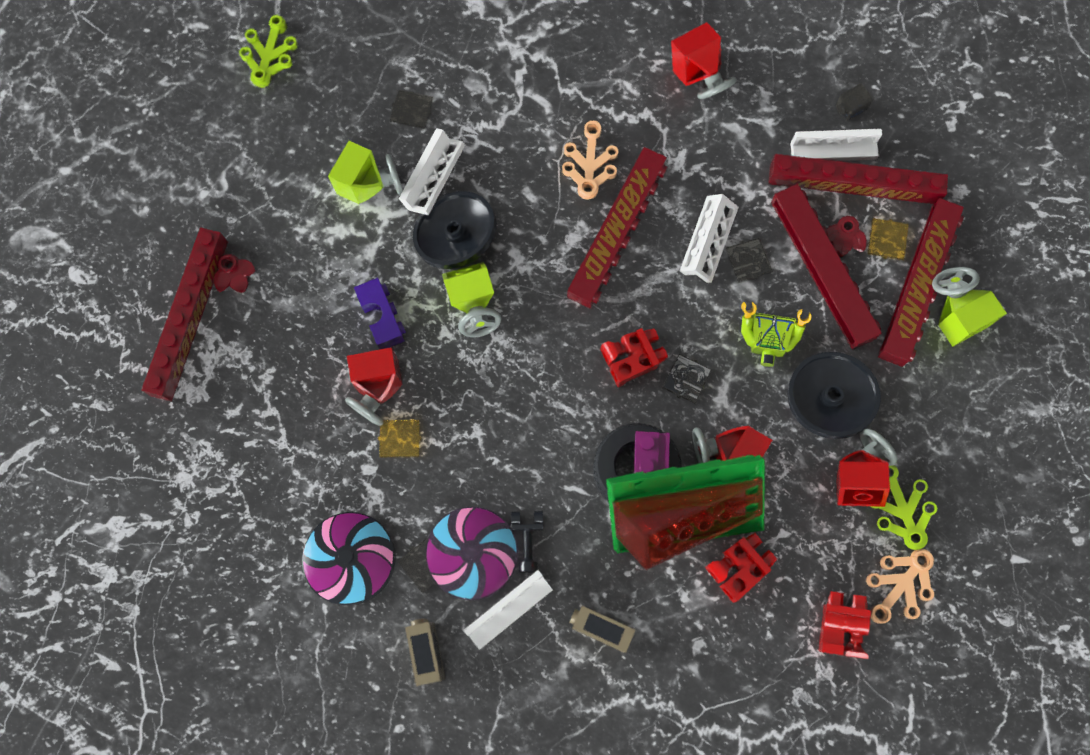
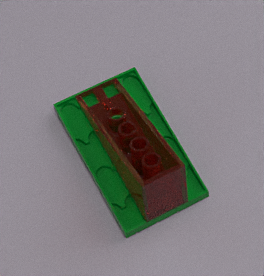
M747 455L724 461L718 459L681 468L671 467L648 473L642 471L606 479L613 548L618 554L630 552L645 570L713 538L764 531L765 459L760 455Z

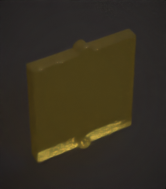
M873 218L868 254L881 256L884 259L904 260L909 224L893 222L892 219L887 221Z
M383 420V425L380 426V436L378 437L380 441L379 457H419V441L422 439L419 436L420 420Z

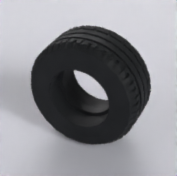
M632 423L617 427L616 430H612L611 433L607 434L596 451L593 474L595 484L601 492L600 494L608 503L606 479L618 477L615 469L616 461L622 452L635 448V432H665L650 424ZM671 438L669 442V468H681V455H679L680 452Z

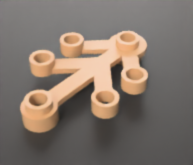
M589 121L584 127V134L588 138L586 159L577 150L574 143H567L564 146V154L567 157H572L585 171L584 179L575 170V165L572 162H565L562 166L563 174L570 176L578 184V194L583 199H593L596 197L599 191L598 186L607 179H614L617 175V168L614 165H607L604 172L593 179L594 171L608 160H615L618 157V148L611 145L606 148L603 154L595 159L596 139L601 134V125L597 121ZM594 130L596 133L590 134L589 131ZM568 148H573L574 151H573V152H568L567 149H568ZM609 151H614L615 154H614V155H610L608 152H609ZM566 167H571L572 170H571V171H566L565 168H566ZM608 170H613L614 173H613V174H608L607 171H608ZM591 188L592 191L586 192L584 189Z
M914 550L908 557L888 555L881 558L880 565L885 570H891L895 566H910L905 574L879 575L873 573L867 576L866 583L872 588L884 584H896L881 604L874 605L871 608L870 617L875 623L882 624L890 620V609L904 591L907 605L904 608V615L908 619H916L920 616L913 582L917 574H919L921 588L918 590V597L922 601H930L934 598V591L931 588L929 570L933 567L934 558L928 550ZM919 556L924 559L923 565L918 563ZM887 558L892 562L890 567L885 565ZM872 576H875L878 580L876 585L871 582ZM925 589L929 592L928 598L923 596V590ZM911 607L915 610L914 616L909 614V608ZM877 610L882 612L880 619L876 617L875 613Z

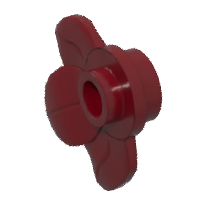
M844 216L837 224L831 225L826 229L830 242H833L838 249L839 258L845 256L852 248L858 252H864L867 243L866 235L859 229V222L855 217ZM851 223L852 229L846 230L844 224Z
M232 254L224 255L219 260V270L214 275V285L218 292H222L230 286L236 292L244 293L248 287L247 276L255 273V268L246 259L239 260ZM229 263H233L231 268H227Z

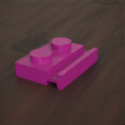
M635 432L634 473L642 471L648 473L669 468L670 433Z

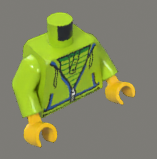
M745 302L741 305V309L745 313L742 316V336L746 344L751 347L752 353L762 354L761 365L765 367H773L775 357H783L786 352L792 351L801 340L806 327L804 324L811 320L810 312L806 319L800 318L802 309L797 312L798 322H795V318L755 313L757 308L753 302L751 310L748 311L745 310Z

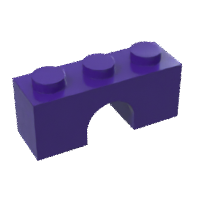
M375 278L353 287L365 313L372 310L382 312L381 319L369 326L378 348H390L404 342L402 334H405L406 331L402 322L396 321L394 315L398 314L394 303L388 302L386 296L390 295L386 284H381L379 279Z

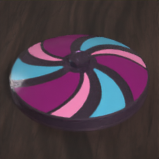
M481 507L459 508L442 517L430 532L425 550L426 564L432 579L449 595L463 600L484 599L500 591L511 579L518 559L517 541L508 523L495 512Z

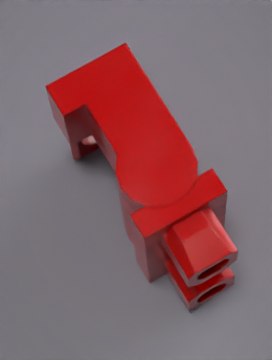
M640 328L636 332L622 336L620 339L621 343L607 341L600 348L618 388L630 380L656 370L659 364L668 358L664 347L653 350L651 346L652 343L659 340L654 328L646 331ZM624 353L628 355L627 358L613 363L618 355L621 356Z
M756 533L746 538H741L723 552L725 557L722 560L713 561L705 567L718 584L727 578L732 566L738 570L719 586L733 603L741 599L772 570L770 567L777 560L770 550H767L761 556L755 551V548L763 543Z
M831 591L828 602L824 604L818 652L868 659V654L861 647L863 636H868L870 629L871 610H867V597L852 595L851 607L843 606L844 593ZM844 632L850 634L847 645L844 647Z

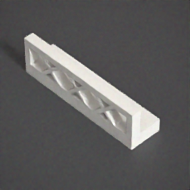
M436 128L399 197V200L408 210L429 215L465 147L463 141L449 139L444 130ZM450 146L456 147L452 153L447 155ZM446 163L445 169L438 172L439 166ZM437 180L436 186L428 189L430 183ZM428 198L425 207L418 206L421 200Z
M882 130L796 132L791 142L792 156L832 161L876 160L879 156L877 142L882 136Z
M725 195L707 196L680 272L684 275H697L707 283L712 282L738 210V206ZM725 206L730 209L726 218L724 213ZM719 224H721L722 229L720 236L718 235L717 227ZM714 242L715 252L712 255L710 247ZM705 262L708 265L707 274L702 271Z
M537 570L463 631L480 650L553 591V589Z

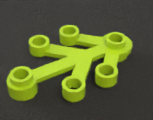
M274 15L269 20L271 30L265 48L259 41V36L254 29H249L245 32L247 41L253 45L261 57L260 66L253 59V53L249 47H243L239 51L242 60L246 61L252 70L250 75L252 83L261 88L270 84L272 75L292 66L290 56L285 53L294 51L298 47L296 39L293 36H288L285 38L283 45L274 49L278 35L284 33L287 29L284 18L279 15ZM279 57V62L269 67L270 62Z
M895 465L889 466L894 472V475L889 477L890 489L897 507L886 502L885 507H870L873 509L879 508L903 519L906 529L891 523L888 517H880L877 521V526L880 530H888L903 537L904 543L908 548L920 550L928 542L925 529L931 516L937 512V506L930 501L924 503L922 506L923 513L917 525H915L912 515L922 494L927 491L928 484L921 479L915 481L913 484L914 490L908 503H906L897 481L899 475L898 468ZM917 483H923L925 489L923 491L917 490ZM927 504H931L934 507L932 513L925 511ZM882 519H885L889 522V526L887 528H882L879 523ZM913 534L920 536L918 543H914L911 540Z

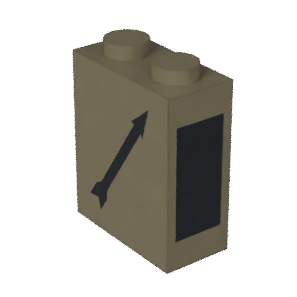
M584 606L580 610L575 609L569 622L574 624L573 630L623 653L627 652L635 633V629Z
M425 618L411 621V626L405 627L416 686L445 680L435 623L428 622V619Z

